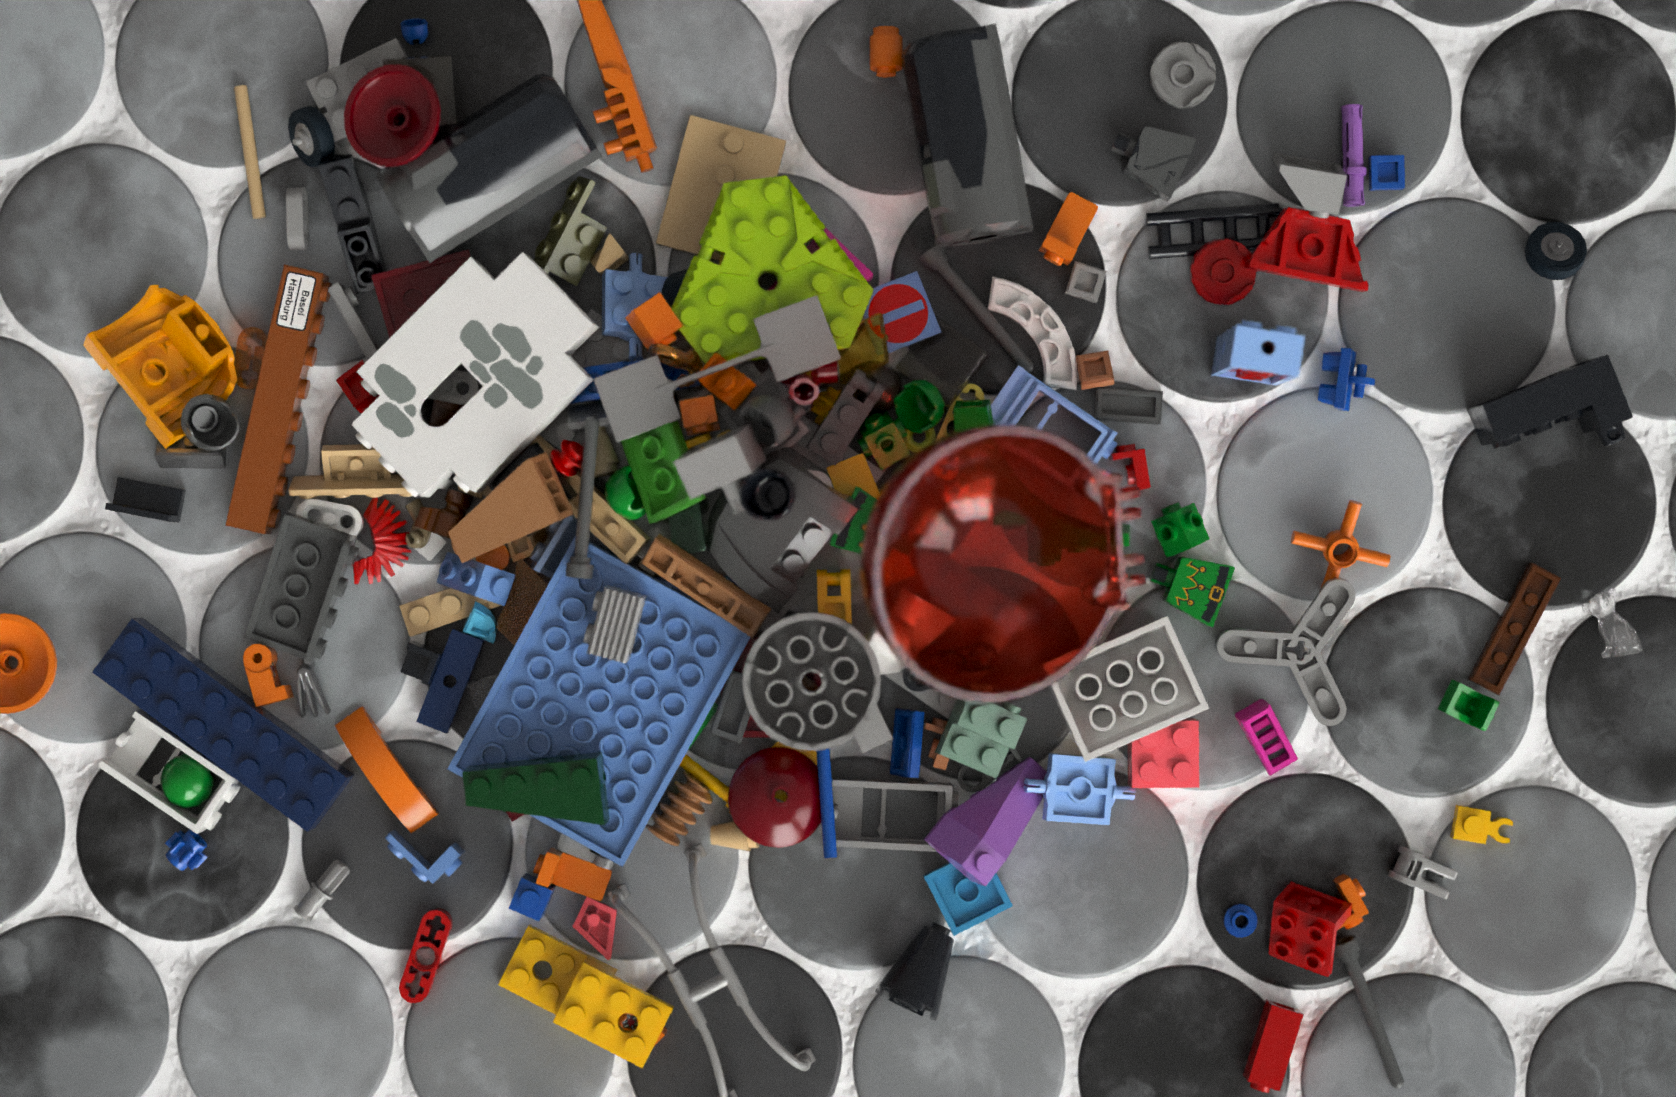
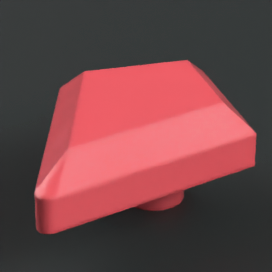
M586 897L572 927L607 960H610L612 957L617 909Z

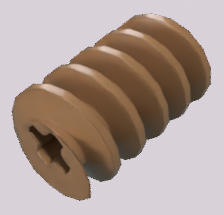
M685 770L682 773L687 780L686 784L675 781L674 784L679 793L675 794L668 791L666 795L671 803L659 802L658 806L663 812L662 815L653 813L651 818L654 821V825L646 824L645 826L660 840L673 846L680 844L676 833L686 836L689 832L684 823L695 825L697 822L692 812L700 815L705 812L700 802L706 804L713 802L709 789Z

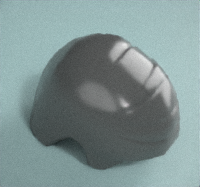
M209 394L195 396L186 404L181 415V427L184 434L192 444L201 449L220 450L231 444V441H234L239 431L237 415L230 404L221 397Z
M762 394L751 398L743 405L739 414L740 417L744 416L745 424H751L759 444L764 446L765 449L775 448L785 442L794 429L795 418L793 410L784 399L774 394Z

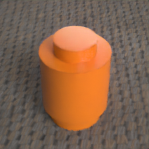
M878 26L873 28V35L869 37L870 70L876 72L878 77H894L896 72L903 69V37L899 35V28L895 26Z

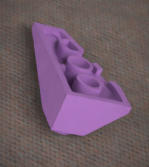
M1031 757L1026 758L999 776L994 783L982 791L978 790L970 796V799L944 813L924 840L970 881L986 887L1008 858L1043 798V793H1025L1024 786L1036 787V785L1024 784V780L1026 778L1044 780L1047 771Z

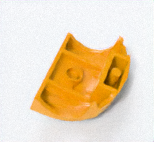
M150 285L142 299L131 310L113 323L87 334L83 344L103 371L106 369L110 371L147 418L145 424L165 449L186 436L181 427L182 410L190 399L195 396L209 394L221 397L226 401L237 382L234 365L235 356L216 321L187 295L180 296L166 288H159V285Z

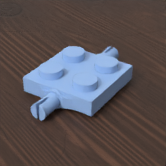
M636 253L629 254V271L605 269L602 274V335L619 337L628 341V359L631 361L643 359L642 342L625 317L632 310L659 292L661 293L664 281L668 278L642 272L643 255L640 253L637 256Z
M1049 753L1047 773L1044 780L1028 778L1024 780V784L1036 785V787L1024 786L1025 793H1043L1044 807L1042 819L1046 821L1110 825L1111 808L1115 799L1134 800L1135 795L1129 793H1136L1135 788L1117 785L1114 776L1116 759L1108 757H1096L1085 762L1082 755Z

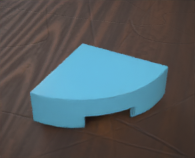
M475 601L464 624L463 632L494 644L497 633L496 619L487 607Z

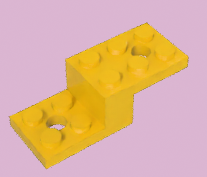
M531 924L528 925L498 983L499 986L555 1014L553 1023L640 1068H643L674 1008L671 1004L616 977L615 974L618 969ZM538 961L548 962L552 967V975L548 978L538 977L534 972L535 963ZM625 1013L633 1014L638 1020V1026L631 1031L624 1030L619 1024L621 1015Z

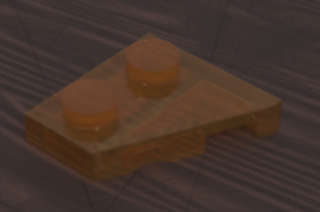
M522 558L517 562L516 576L496 625V628L514 646L548 586V583Z

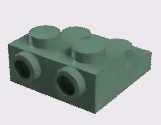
M974 689L972 694L960 691L935 753L997 779L1009 748L1015 750L1027 718L1020 716L1021 708L1003 701L1000 707L991 703L993 696L977 689Z

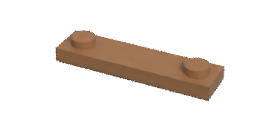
M661 534L654 539L641 564L751 638L756 635L771 611V608L750 596L740 587Z

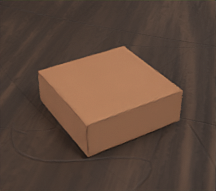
M1108 350L1076 356L1081 390L1114 385V375Z

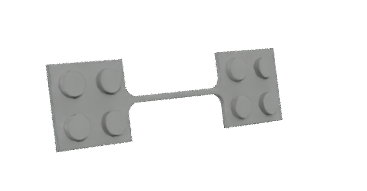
M817 295L753 319L761 339V346L758 350L679 380L671 381L666 378L658 355L594 378L616 442L681 419L673 398L674 390L678 386L756 357L766 358L771 365L777 383L841 359Z

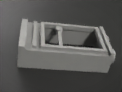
M832 778L837 847L937 852L924 839L884 837V834L887 832L885 825L887 789L938 792L936 823L948 810L958 807L959 792L953 791L952 783ZM864 788L882 789L880 825L877 827L879 837L861 836Z

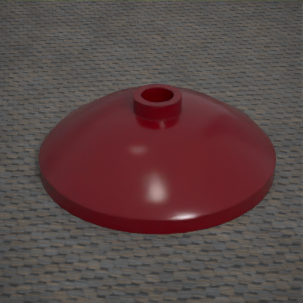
M391 64L370 71L353 87L345 105L344 128L349 143L362 158L376 165L394 167L413 161L429 147L437 133L441 114L437 92L432 83L422 73L408 66ZM405 116L404 124L399 126V120Z
M784 747L763 749L746 758L734 772L728 789L729 811L738 829L753 842L772 848L792 846L811 836L821 824L818 768L816 764L804 754ZM777 790H782L786 793V800L783 803L777 802L775 799Z

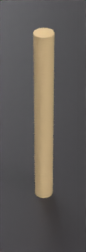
M239 85L234 87L252 217L253 219H261L266 217L248 89L247 85Z

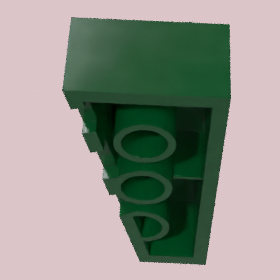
M602 752L473 765L462 772L466 806L605 825L610 819Z

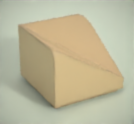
M609 233L603 248L592 256L590 262L602 276L605 269L616 270L629 257Z

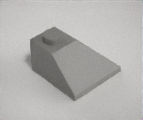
M1279 153L1273 154L1272 159L1279 172L1305 210H1309V215L1319 218H1328L1329 214L1339 215L1347 175L1340 164Z

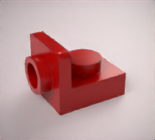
M363 360L336 379L353 407L361 414L379 397V395L376 397L372 396L361 385L364 379L357 371L365 364Z
M1135 444L1116 446V453L1109 456V461L1129 458L1130 465H1125L1127 484H1133L1134 491L1151 488L1145 449L1136 450Z

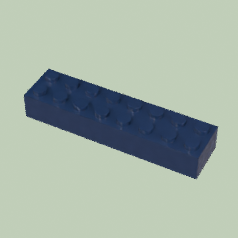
M142 617L132 618L92 671V673L307 832L318 825L354 776L353 773L264 707H256L252 698Z

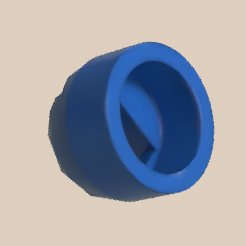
M415 18L404 20L400 23L403 39L410 45H413V39H418L420 44L426 40L428 36L427 20Z

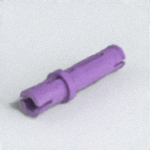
M1360 104L1341 106L1342 169L1347 175L1343 194V206L1346 207L1365 205L1364 176L1367 175V169L1363 165V105Z

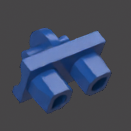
M1341 348V352H1327L1323 354L1322 371L1338 373L1337 385L1320 383L1318 401L1332 405L1340 411H1349L1353 385H1355L1353 395L1355 398H1363L1365 386H1375V379L1366 377L1367 365L1357 364L1356 376H1354L1357 352L1352 351L1351 348Z

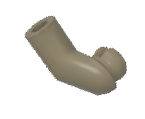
M418 498L405 506L414 521L409 534H406L405 541L409 547L414 549L423 548L429 542L432 533L414 526L420 507H424Z

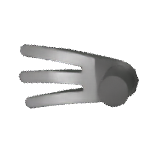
M303 659L301 665L297 668L300 716L303 718L306 715L304 689L306 690L313 716L316 718L319 714L313 689L324 712L329 714L331 710L313 670L315 663L313 662L311 665L303 663Z

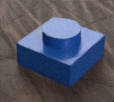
M1373 155L1368 157L1369 191L1403 190L1405 188L1404 155Z

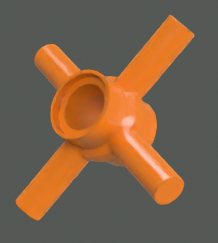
M1349 500L1340 530L1328 533L1325 538L1298 531H1293L1291 544L1322 551L1324 558L1329 563L1322 586L1328 580L1338 578L1341 568L1350 567L1356 560L1383 567H1388L1390 563V554L1359 547L1357 540L1352 535L1362 506L1360 502ZM1338 544H1348V548L1343 554H1333V550Z

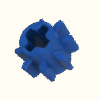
M190 829L186 833L182 830L175 832L165 842L170 847V850L165 854L166 858L179 870L184 871L187 867L191 870L198 868L208 858L202 852L207 847L206 841Z

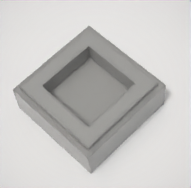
M1075 261L1064 294L1097 303L1107 271Z

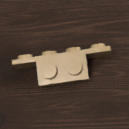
M363 444L323 445L321 455L324 475L294 476L289 486V496H299L302 499H312L317 496L332 495L335 498H346L351 495H366L367 497L376 498L384 494H399L402 497L413 496L401 484L404 479L399 474H393L379 462L378 459L381 455L373 447L368 449Z

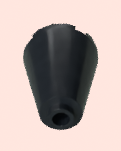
M934 922L931 927L924 925L878 984L875 992L882 996L885 990L889 993V1001L923 1016L925 1010L931 1012L930 1019L936 1020L940 1010L954 939L949 936L951 930Z

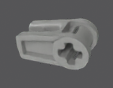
M1400 845L1398 849L1400 855L1393 871L1389 870L1387 876L1447 900L1449 890L1438 885L1433 880L1428 881L1422 878V872L1429 870L1436 873L1442 879L1448 878L1450 880H1455L1458 872Z

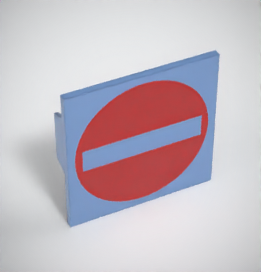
M917 271L873 288L874 291L863 316L879 357L942 333Z

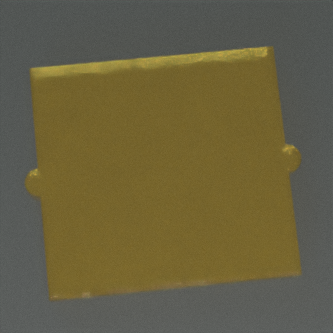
M878 312L861 321L850 348L838 350L841 359L837 360L841 384L845 385L857 368L868 374L889 363L887 349L889 336L885 334L883 314Z

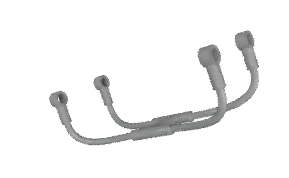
M701 843L684 851V854L689 862L690 883L697 916L705 939L711 949L709 953L720 974L692 989L689 988L680 969L675 968L673 962L654 936L622 902L631 896L625 883L608 892L610 901L647 941L669 972L667 975L669 980H671L696 1029H699L707 1047L719 1092L717 1097H738L734 1088L729 1090L726 1088L718 1053L706 1026L707 1020L697 1001L725 986L728 987L737 1006H741L755 1029L785 1061L801 1071H807L810 1065L816 1061L810 1048H806L794 1056L790 1054L769 1033L748 1003L749 998L722 947L718 946L705 913L697 869V862L707 855Z

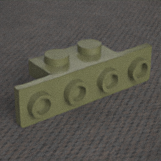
M578 176L568 186L565 194L566 200L562 208L553 215L550 222L551 229L546 238L538 244L534 259L547 274L550 272L575 286L578 285L607 229L606 226L581 213L596 184L591 179Z

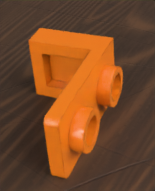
M1070 192L1039 249L1040 252L1044 253L1043 258L1057 266H1061L1062 263L1068 266L1077 252V248L1095 216L1098 206Z
M551 847L546 855H539L533 873L538 874L536 884L547 888L554 884L601 901L610 881L612 870L601 868L591 862Z
M1342 874L1334 878L1333 882L1343 900L1352 903L1351 915L1340 927L1345 926L1346 929H1350L1363 922L1362 916L1368 914L1369 911L1362 900V897L1366 896L1359 881L1356 878L1351 880L1349 876Z

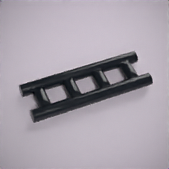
M1279 203L1146 213V226H1157L1158 246H1148L1149 259L1194 256L1202 245L1208 243L1204 239L1203 222L1222 220L1224 238L1238 241L1249 251H1254L1270 229L1269 217L1279 216ZM1256 218L1258 238L1238 239L1236 219ZM1190 223L1191 243L1172 244L1170 225Z

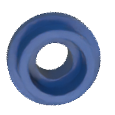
M1235 904L1226 911L1224 926L1235 937H1247L1257 927L1256 913L1245 904ZM1240 915L1245 916L1247 919L1243 927H1238L1235 924L1236 918Z

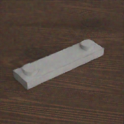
M338 282L329 287L328 292L366 359L369 360L380 347L356 307L361 304L351 286L346 288Z

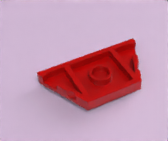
M1284 208L1245 263L1246 269L1359 292H1366L1369 288L1367 280L1363 281L1358 263L1362 260L1359 250L1354 244V232L1350 220L1329 216L1328 218L1314 217L1309 215V211Z

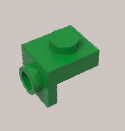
M1451 680L1438 710L1465 724L1486 731L1494 718L1499 701L1485 696L1458 681Z

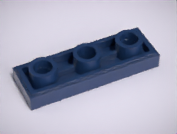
M452 629L416 722L446 734L449 733L485 640L457 629ZM448 675H453L456 678L454 687L447 685L446 678Z

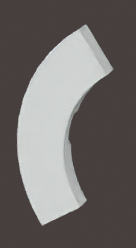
M992 277L987 309L1014 320L1031 336L1042 360L1044 384L1050 387L1076 390L1077 362L1075 351L1059 316L1040 297L1032 293L1031 290L1015 282Z

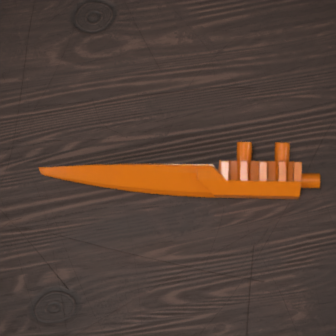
M577 0L604 87L608 89L603 91L608 107L592 111L596 124L612 119L616 134L619 137L603 143L606 154L611 155L623 151L626 162L637 159L641 173L648 172L654 169L649 154L657 149V145L618 36L601 0Z

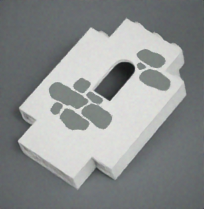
M524 252L496 279L479 261L470 257L357 371L364 379L361 385L372 396L376 397L379 395V397L351 424L358 431L355 436L366 448L371 449L373 447L381 455L378 460L391 473L398 472L404 479L401 484L414 497L419 494L421 497L429 498L438 488L447 490L454 482L467 493L470 490L481 493L594 380L571 355L599 326ZM462 364L483 387L446 424L439 427L429 426L421 415V406L424 400Z

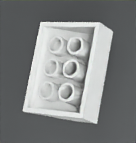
M1168 616L1044 669L1046 680L1085 762L1209 709Z

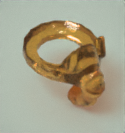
M651 344L648 352L651 357L658 355L661 363L687 370L689 372L687 376L695 374L703 368V363L693 348L684 352L664 344ZM680 374L677 380L687 376L684 374ZM696 380L678 386V388L689 387L693 385Z

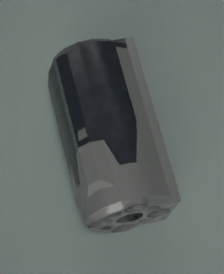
M996 23L942 32L911 42L903 52L902 64L935 247L979 244L1034 232Z
M542 73L533 76L434 137L429 147L413 161L400 166L386 167L375 175L401 222L414 238L429 263L598 160L602 155L554 77Z

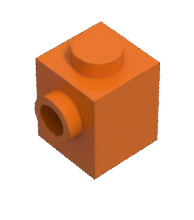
M660 292L632 310L625 317L648 351L657 345L661 350L678 339L674 333L683 326Z

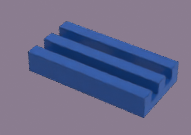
M896 708L890 774L907 778H919L925 712Z

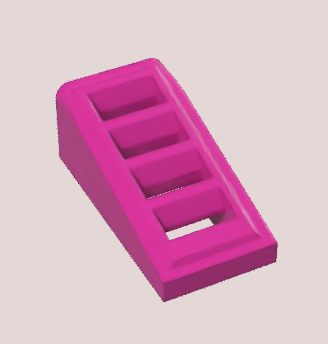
M1259 699L1235 713L1241 729L1268 775L1271 776L1298 760L1274 711L1264 699ZM1271 726L1269 730L1258 736L1255 734L1264 727ZM1277 737V741L1265 748L1262 747L1264 743ZM1281 748L1284 749V753L1269 760V755Z

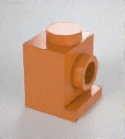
M713 395L679 401L687 436L721 430L715 397Z

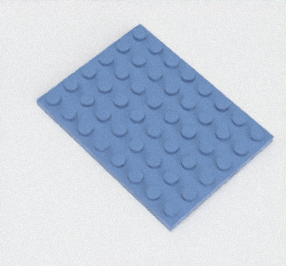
M575 536L447 769L463 778L462 772L473 765L602 752L610 817L605 825L535 815L530 816L623 867L751 637L704 605L636 567L621 561L618 557L589 542L588 558H591L590 564L594 565L593 579L566 577V564L570 563V557L574 556ZM607 585L646 595L633 650L627 663L587 653L589 644L584 643L587 626L589 623L594 625L597 612L592 610L597 591L603 592L604 587Z

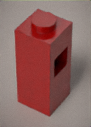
M1266 999L1243 1073L1246 1080L1251 1082V1088L1265 1093H1269L1270 1088L1280 1091L1304 1015L1299 1009Z

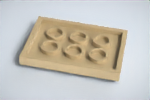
M690 115L656 244L698 255L701 248L699 241L723 184L726 182L778 176L786 140ZM714 251L711 259L720 261L721 254Z

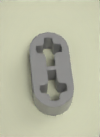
M289 187L286 190L287 243L290 251L308 250L309 210L308 195L305 187Z

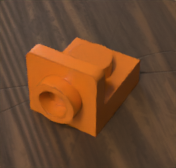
M715 353L700 371L727 361L720 354ZM733 366L697 379L714 397L734 411L756 386L749 377Z

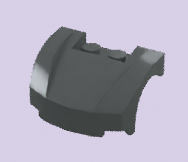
M787 447L781 448V451L775 450L765 455L767 460L756 470L774 469L787 475L794 484L796 494L792 510L786 516L774 521L754 519L746 511L742 512V510L739 514L733 515L732 509L722 490L708 518L709 527L706 539L708 549L722 571L743 591L777 613L781 611L798 589L797 579L833 532L839 535L858 510L851 496L829 487L811 474L797 460L791 449ZM747 476L740 479L742 483Z

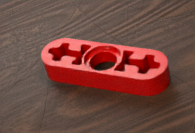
M431 909L423 916L399 985L400 994L407 1002L419 1003L431 991L453 925L451 915L444 909ZM436 916H440L441 923L445 925V929L440 928L434 940H441L440 945L433 940L422 939V935L427 938L430 936L433 925L429 924L428 920H433ZM427 946L433 949L435 953L433 963L425 965L418 960L417 951L420 947ZM412 966L419 971L430 972V976L425 973L422 975L419 986L424 988V991H419L416 995L411 994V987L407 986V982L412 983L418 971L411 970Z

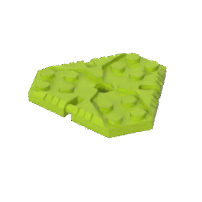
M786 175L726 182L723 184L699 241V245H701L700 251L697 256H693L671 308L683 325L679 332L704 364L715 353L720 354L726 361L758 350L761 346V339L753 319L816 295L837 349H849L874 290L834 238L830 240L824 232L826 228ZM812 239L820 247L813 254L805 246ZM714 251L724 255L721 265L710 261ZM769 273L775 276L777 286L773 290L766 291L759 286L758 279L762 274ZM756 357L748 361L764 360L766 358Z

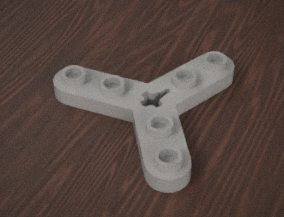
M1332 578L1322 586L1292 631L1228 628L1222 631L1217 638V651L1221 658L1232 663L1290 666L1318 722L1326 726L1337 725L1346 716L1347 708L1320 651L1355 601V590L1346 579ZM1298 641H1303L1304 646L1309 648V652L1303 653L1302 658H1297L1296 653L1293 651L1282 650V646L1296 647Z

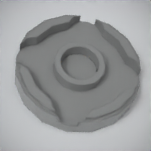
M1174 42L1164 47L1154 58L1149 72L1150 85L1156 97L1167 106L1177 109L1192 108L1202 103L1213 90L1216 80V66L1209 52L1200 45L1188 42Z

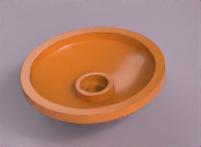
M2 613L0 614V714H9L26 710L44 698L56 676L57 656L52 640L39 624L22 615ZM12 656L18 661V665L14 669L9 665V659Z

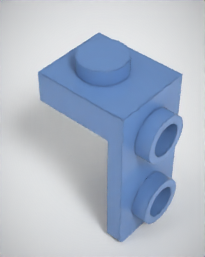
M447 552L439 569L437 583L505 606L516 575L471 559L461 563L458 555Z
M396 830L389 832L385 837L389 842L387 845L389 850L400 859L405 857L413 865L411 868L413 873L423 882L429 880L433 884L444 873L450 877L463 863L459 857L465 851L456 842L431 865Z

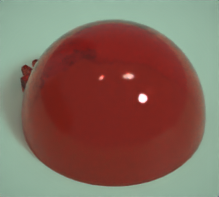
M985 425L967 428L930 443L909 458L890 478L879 494L866 524L860 559L861 581L867 608L877 632L888 649L906 669L935 690L954 698L984 703L1004 702L1028 696L1052 685L1076 667L1093 649L1104 633L1114 612L1130 609V602L1126 600V588L1146 584V578L1143 574L1125 575V568L1145 563L1143 554L1132 553L1124 555L1122 522L1142 518V510L1136 507L1121 509V501L1141 497L1140 487L1120 488V482H1123L1121 474L1112 471L1101 472L1082 450L1069 441L1036 428L1017 425Z

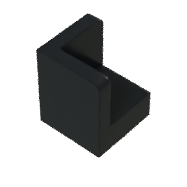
M416 641L408 642L406 649L409 651L401 673L421 680L422 684L431 685L443 652Z

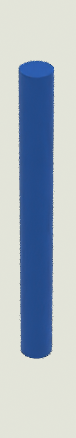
M829 748L818 750L816 754L824 858H836L837 846Z

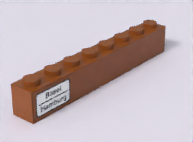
M285 264L283 266L226 526L261 534H272V530L278 528L281 518V510L277 509L280 496H285L288 487V477H285L287 464H292L296 446L292 444L295 431L299 432L303 420V413L299 412L302 399L307 398L310 389V380H307L309 366L313 367L317 358V348L314 347L316 334L320 335L322 333L325 316L321 315L323 303L328 302L331 296L328 288L332 286V283L328 282L329 276L324 273Z

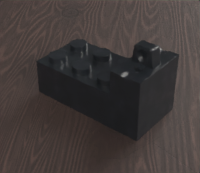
M1608 355L1586 360L1467 409L1481 446L1492 444L1494 449L1501 446L1506 447L1520 441L1519 434L1524 433V436L1546 431L1552 428L1551 421L1553 420L1557 424L1575 418L1578 419L1583 433L1595 431L1603 445L1608 446L1626 438L1622 422L1633 418Z

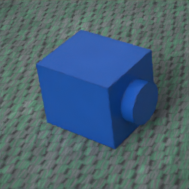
M525 873L520 879L508 909L540 921L545 914L556 885L551 884L547 888L536 884L537 877Z

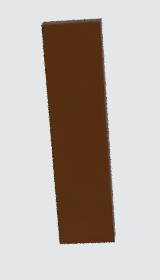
M1529 562L1474 665L1468 680L1496 695H1500L1561 580L1559 576Z

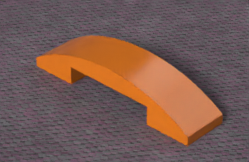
M363 706L335 725L340 737L367 779L410 833H413L439 814L423 790L415 785L381 737V731Z

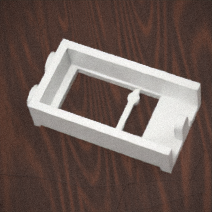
M143 710L135 711L132 715L135 721L127 732L121 733L117 738L115 744L118 746L109 759L102 760L98 767L196 834L205 831L206 828L211 831L222 816L218 811L225 801L230 803L241 788L237 785L239 781ZM162 738L177 747L167 763L183 751L223 779L198 816L187 808L184 809L170 803L164 793L156 788L160 784L163 768L158 775L153 777L152 784L137 775Z

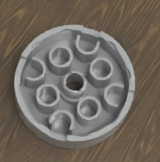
M798 613L774 623L754 643L747 657L743 672L744 697L755 722L771 738L798 750H825L843 744L854 737L869 721L880 694V670L871 645L853 625L839 617L826 613ZM807 672L818 673L822 678L820 688L814 691L804 688L802 684L804 674Z

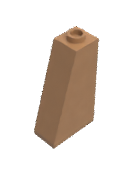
M547 452L525 460L448 532L452 548L459 556L461 563L574 514Z

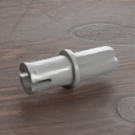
M338 859L334 860L318 881H312V888L298 905L294 907L295 912L303 919L311 921L327 899H333L332 893L350 873L348 866Z

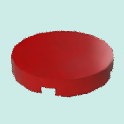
M1229 238L1214 239L1202 245L1194 254L1190 265V280L1195 291L1207 302L1218 305H1230L1244 299L1253 289L1257 272L1256 270L1245 268V263L1252 254L1251 251L1240 242Z

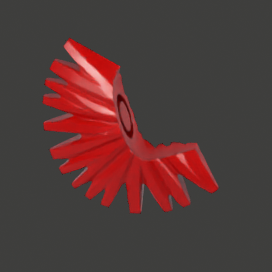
M378 497L372 498L362 516L366 519L370 528L374 551L371 556L355 561L353 565L354 584L359 583L364 569H366L369 584H373L374 575L377 583L381 582V565L390 577L394 576L395 573L389 561L403 567L405 564L398 559L408 560L409 557L403 555L402 552L411 553L410 549L399 547V545H407L405 537L409 532L393 533L396 529L407 524V521L391 523L401 512L397 510L391 514L395 507L394 504L385 511L390 502L386 499L377 508Z

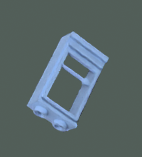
M1019 365L991 404L993 422L997 434L1076 489L1081 488L1083 484L1087 487L1091 484L1099 472L1095 466L1100 458L1103 457L1107 460L1118 444L1113 440L1118 434L1117 432L1101 423ZM1040 391L1054 402L1048 405L1047 413L1026 442L1013 433L1012 430ZM1058 404L1101 433L1074 473L1031 445L1051 414L1057 412Z

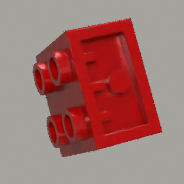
M1290 882L1273 903L1269 955L1329 977L1333 969L1337 930L1351 915L1352 903Z

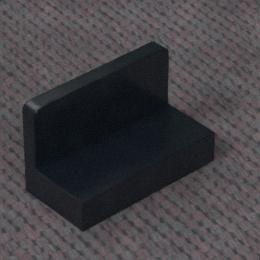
M117 477L113 503H106L105 510L168 522H180L186 490Z

